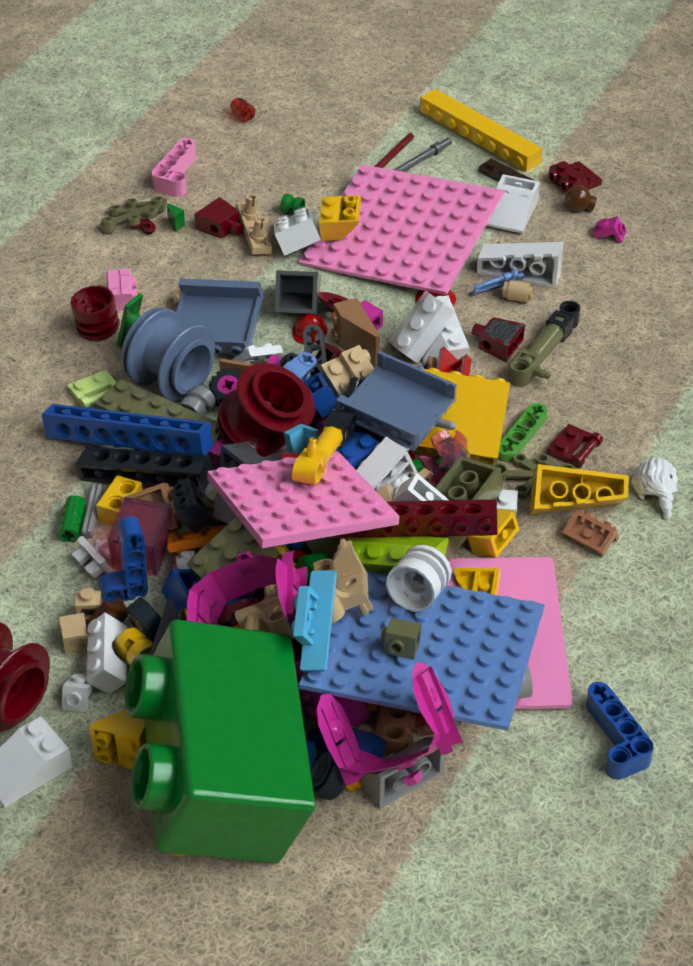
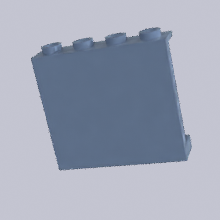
M180 278L178 285L181 290V296L176 312L182 319L184 330L194 325L207 327L214 336V355L228 354L238 356L244 352V348L252 345L264 297L260 282Z

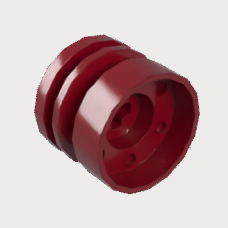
M89 286L82 288L72 296L70 304L79 336L89 341H100L111 337L117 332L120 321L116 310L115 298L110 289L103 286Z

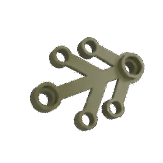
M157 196L153 197L151 201L137 202L135 198H131L125 201L127 209H120L119 205L110 206V216H121L114 219L112 217L102 218L100 223L102 233L114 232L117 230L116 224L127 219L129 226H136L140 224L143 214H145L146 219H153L157 216L158 212L167 209V199Z
M517 453L513 456L514 466L525 467L528 470H508V467L503 463L492 464V466L501 468L502 482L506 479H529L524 484L516 486L515 491H518L517 498L525 499L529 496V491L532 488L533 470L538 464L576 469L572 464L568 463L559 465L544 453L536 455L535 463L527 459L526 455L522 453Z

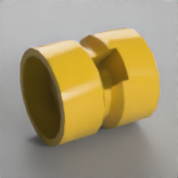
M128 628L117 637L114 650L131 666L136 655L150 654L153 642L139 629Z

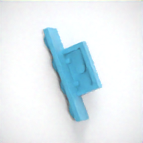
M334 570L312 571L310 585L299 586L298 595L295 597L296 616L292 622V634L303 645L300 669L303 672H325L327 670L337 573Z

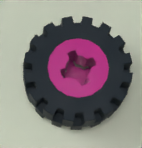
M224 368L223 372L217 371V376L213 375L211 377L212 381L209 382V390L213 393L216 401L215 404L218 407L222 399L229 392L237 389V381L241 374L240 370L234 371V368H230L227 371Z

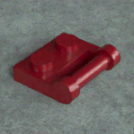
M568 424L549 445L546 454L562 462L572 464L579 469L585 464V459L593 449L601 445L603 437L597 432L589 433ZM583 442H587L578 454L573 455Z

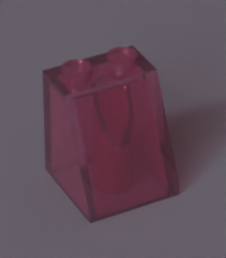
M125 497L108 536L112 569L121 570L118 523L125 517H135L139 521L145 538L147 576L158 577L172 524L171 505Z

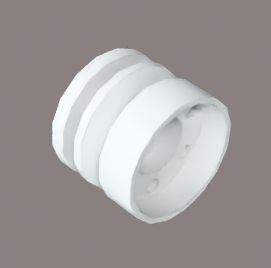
M415 545L407 550L405 555L387 576L386 587L394 602L403 609L412 612L424 611L432 605L451 579L452 570L449 561L440 551L427 545Z

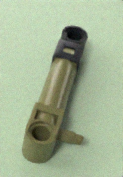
M562 302L559 311L555 310L548 318L545 329L527 349L522 348L515 358L511 360L509 368V382L511 385L524 387L535 376L545 379L551 377L549 372L540 368V364L559 342L564 343L572 333L573 328L578 326L580 305L577 302Z

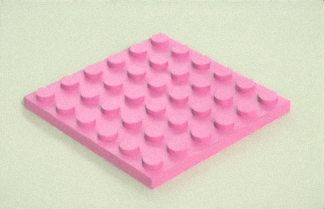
M335 451L328 461L326 473L317 486L292 480L293 465L297 459L292 457H286L278 461H262L252 465L241 464L239 467L232 468L221 467L217 470L208 471L207 480L262 548L399 525V515L338 451Z

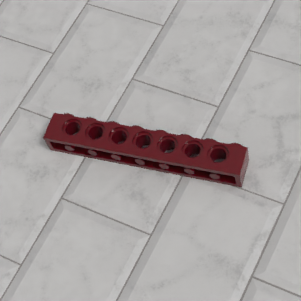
M497 499L386 501L399 515V525L319 539L498 535Z

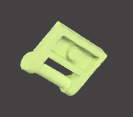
M107 370L68 384V391L81 407L91 408L94 402L117 382Z

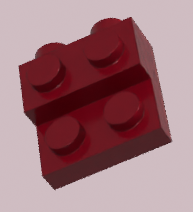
M562 161L549 167L548 176L550 181L554 182L564 192H567L570 187L575 185H582L588 190L602 185V179L580 161L572 164Z

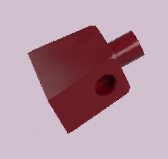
M220 197L194 214L195 229L212 236L224 238L231 232L240 235L243 231V225L240 224L239 211Z

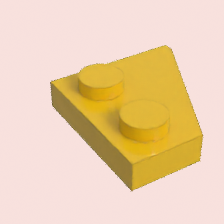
M454 568V576L459 587L466 590L483 591L488 594L498 595L501 576L500 568Z

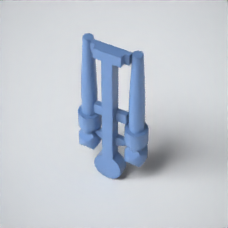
M517 269L512 270L510 273H503L501 276L475 285L473 291L469 293L475 296L484 291L497 287L501 288L504 287L505 281H518L523 279L525 275L523 272L518 273Z

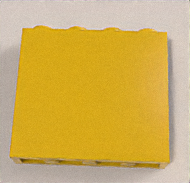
M436 368L422 369L457 384L456 401L441 418L453 421L456 427L454 430H448L434 426L415 451L410 449L409 451L441 456L450 444L468 456L469 459L488 464L497 463L510 382H506L502 378L485 379L483 376L476 374L465 376L457 371L446 373L440 372Z

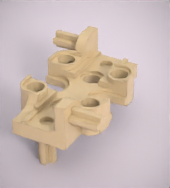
M345 538L341 539L333 560L323 559L313 563L314 571L334 570L337 573L332 624L340 620L345 610L356 607L359 614H364V616L373 610V606L368 599L367 572L353 548L352 541L346 542ZM277 584L265 586V598L259 603L235 611V618L242 629L289 635L291 639L294 638L292 628L281 606Z

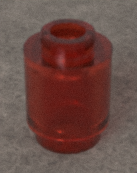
M235 98L230 104L232 113L243 122L254 118L255 108L245 99Z

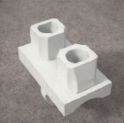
M83 536L77 540L81 546L72 555L81 566L91 558L93 559L84 567L93 579L103 572H114L104 559L106 557L109 559L113 556L114 545L109 539L96 540L94 543L96 545L95 548Z

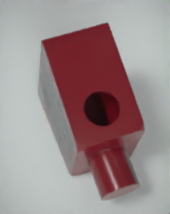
M493 317L486 326L475 323L471 334L479 337L480 350L507 362L524 340L525 324Z

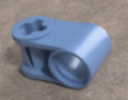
M301 352L283 367L293 372L304 382L309 379L310 370L316 365L317 360L312 354Z

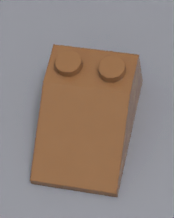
M358 298L333 303L334 312L331 313V319L334 324V329H331L333 340L337 341L339 346L345 351L360 345L362 350L366 349L371 357L370 363L373 368L376 367L377 352L380 351V335Z

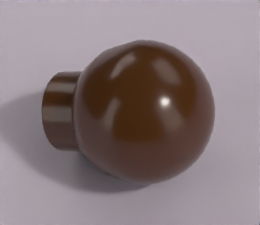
M582 185L570 187L564 198L566 206L574 212L584 210L592 212L597 201V197L592 196L589 190Z

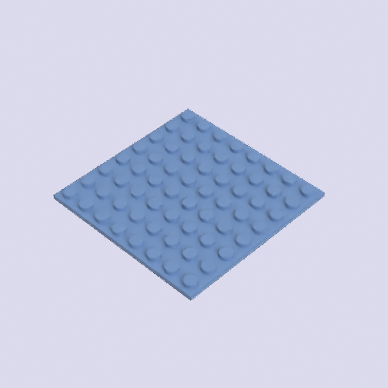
M366 570L368 599L373 606V610L369 611V614L365 616L364 614H359L356 607L345 610L343 617L331 625L327 670L325 672H304L299 683V689L421 713L414 694L412 671L416 662L427 664L428 667L432 666L435 675L450 699L454 720L508 731L545 604L514 599L509 596L488 594L483 591L477 592L461 587L446 586L428 609L412 612L396 604L389 595L386 587L387 573L381 574ZM391 618L422 624L421 642L414 660L384 654V643L381 642V633L383 627H388Z

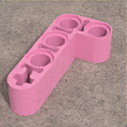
M182 138L152 170V184L155 191L176 197L186 194L184 171L196 159L194 139Z

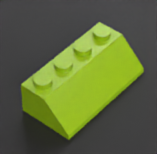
M429 536L345 539L346 542L352 541L353 548L365 570L381 574H389L407 550L415 545L434 547L445 556L449 542L448 538Z

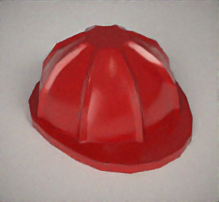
M304 314L293 326L294 340L304 345L303 331L311 324L318 325L325 337L328 328L324 320L315 314ZM315 331L312 332V335L310 336L313 340V344L316 343L315 335H317V333Z

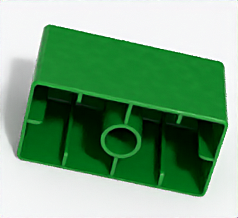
M179 619L173 620L166 629L154 655L139 654L135 656L126 680V711L132 718L145 719L146 744H143L139 749L132 772L131 795L133 804L138 810L152 811L154 845L159 852L280 863L315 809V798L291 637L284 634Z

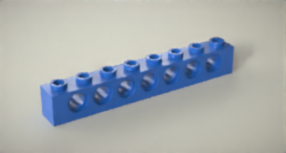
M52 404L41 414L46 438H54L56 440L110 445L115 448L126 447L133 448L134 450L206 455L214 446L210 422Z

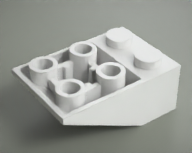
M503 174L496 189L504 190L505 194L486 226L523 233L539 201L540 182Z
M299 208L294 211V215L289 217L287 215L281 216L274 223V233L284 256L321 240L310 208Z

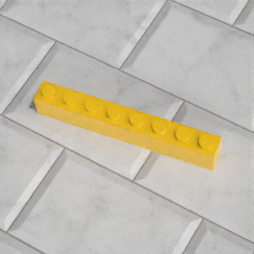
M434 89L420 97L421 113L517 168L528 172L542 163L543 148L441 91Z

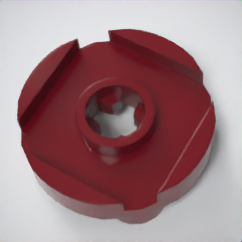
M254 597L252 601L250 598L224 606V612L221 613L218 619L219 625H231V621L236 619L235 611L259 603L257 597Z

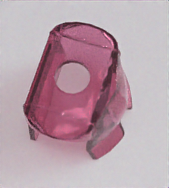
M447 429L441 430L431 437L433 447L440 456L420 455L418 457L422 465L432 472L431 479L436 485L443 479L459 456L472 459L464 434L456 430L455 437H451ZM441 457L440 464H436L437 460Z

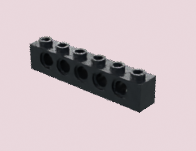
M88 446L85 447L75 463L80 479L86 482L112 483L118 475L142 482V486L153 487L167 483L169 487L173 486L174 488L177 483L189 477L202 491H205L209 484L207 480L208 471H213L208 455Z

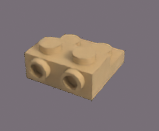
M358 345L342 352L339 357L321 364L319 370L336 398L346 392L351 377H358L364 381L374 368L370 363L371 357L366 349L362 350L361 346Z

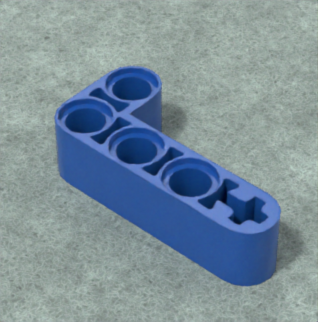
M125 517L119 521L117 526L121 570L106 573L98 580L103 600L113 602L117 597L121 598L123 602L134 600L135 597L141 596L142 598L148 593L145 538L138 519L135 517Z
M593 682L590 684L587 692L586 708L615 745L608 751L606 762L607 775L613 779L620 780L645 770L650 766L654 749L652 740L606 683Z

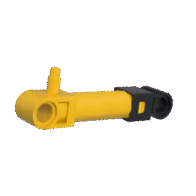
M336 409L331 411L322 424L321 434L317 439L314 437L309 438L307 448H304L295 460L292 470L293 481L315 486L319 484L326 473L328 461L338 448L342 449L349 440V435H353L357 420L356 413Z

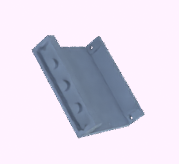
M378 351L377 366L349 398L340 395L336 399V410L356 413V425L384 438L388 437L397 444L415 451L456 401L457 384Z

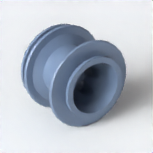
M160 307L150 309L134 322L127 333L121 352L123 371L133 382L139 385H149L158 379L159 391L165 399L172 402L181 401L187 396L192 387L196 385L202 386L208 378L214 362V336L203 325H194L184 330L182 319L176 311Z

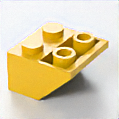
M361 195L322 197L319 216L322 241L342 240L359 224Z
M124 709L91 723L89 729L94 759L105 764L114 763L122 765L127 769H133L139 749L143 744H146L145 719L132 718Z

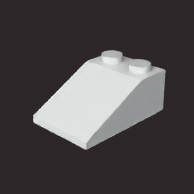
M41 716L19 728L0 747V803L4 808L72 768L69 748Z

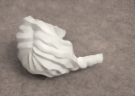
M652 457L633 468L634 476L631 479V484H633V488L641 500L645 499V495L658 496L664 513L663 518L667 520L672 516L671 509L674 499L672 493L677 492L678 479L676 469L671 463H668V460Z

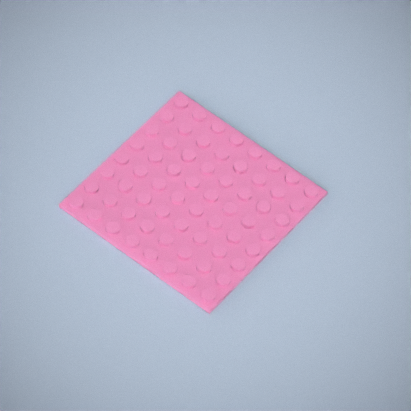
M362 164L341 195H361L359 224L342 240H320L310 244L298 263L307 267L447 295L505 192L495 188Z

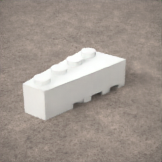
M564 242L483 244L478 257L477 274L498 277L503 273H510L512 270L517 269L518 273L523 272L525 275L523 279L518 281L556 288L561 274Z

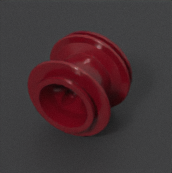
M256 363L243 370L237 381V389L229 392L222 399L217 413V425L221 436L227 444L246 442L257 451V454L265 457L287 449L284 432L299 424L310 426L315 417V403L306 384L293 372L276 364Z
M0 622V732L13 728L33 713L46 692L50 670V658L44 646L38 643H29L13 651L11 630L2 622Z

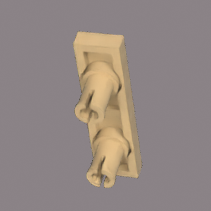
M247 194L246 202H236L235 208L239 211L240 223L243 225V231L250 251L256 255L271 254L272 246L265 230L267 219L262 216L260 217L257 209L259 197L256 194H252L251 198V194Z

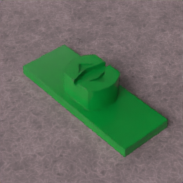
M141 293L130 300L124 307L116 345L119 348L123 345L127 333L134 322L141 316L139 314L143 298Z

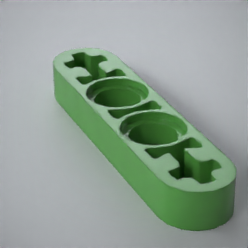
M533 403L528 406L501 440L499 460L511 462L513 461V456L523 450L547 419L548 410L545 405ZM529 424L533 427L525 428L522 425ZM513 437H520V438H522V440H520V441H515V440H513L512 438H513Z

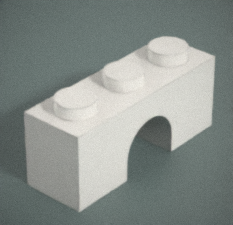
M103 613L88 624L87 682L107 694H112L126 684L127 663L120 660L115 655L116 652L114 650L117 637L127 629V625L107 613Z

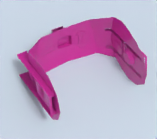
M246 551L236 556L239 561L209 572L198 583L193 584V587L189 590L187 621L207 624L210 622V624L218 625V619L228 601L257 588L277 584L284 615L292 628V622L296 616L295 597L298 595L299 586H307V566L297 570L293 567V551L282 554V561L278 558L262 554L253 556L249 551Z
M416 662L412 671L414 694L419 709L435 733L430 747L411 755L385 760L360 750L342 705L331 694L321 695L315 710L318 725L327 748L339 768L345 785L358 782L365 774L392 768L402 770L412 767L417 762V759L437 751L438 748L441 755L453 752L452 745L463 742L454 722V713L450 699L435 675L432 666L428 667L425 663ZM339 740H342L339 745H335ZM421 769L410 772L402 781L408 786L418 784L421 781Z

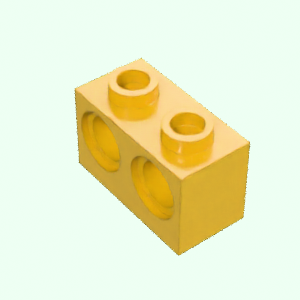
M117 475L96 505L98 521L118 526L119 521L126 517L120 498L142 491V482Z

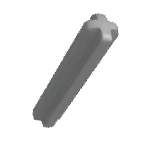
M93 484L90 487L80 531L84 538H92L95 533L98 519L96 505L104 492L101 484Z

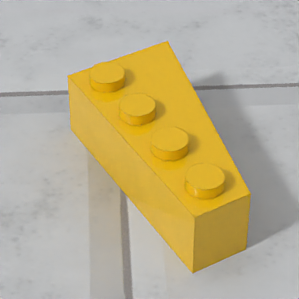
M538 464L533 470L529 515L622 504L628 498L629 476Z

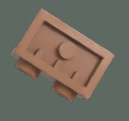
M576 509L562 531L563 536L604 556L612 541H618L619 539L617 528L610 522L604 521L602 523L596 520L597 518L588 511L583 513Z

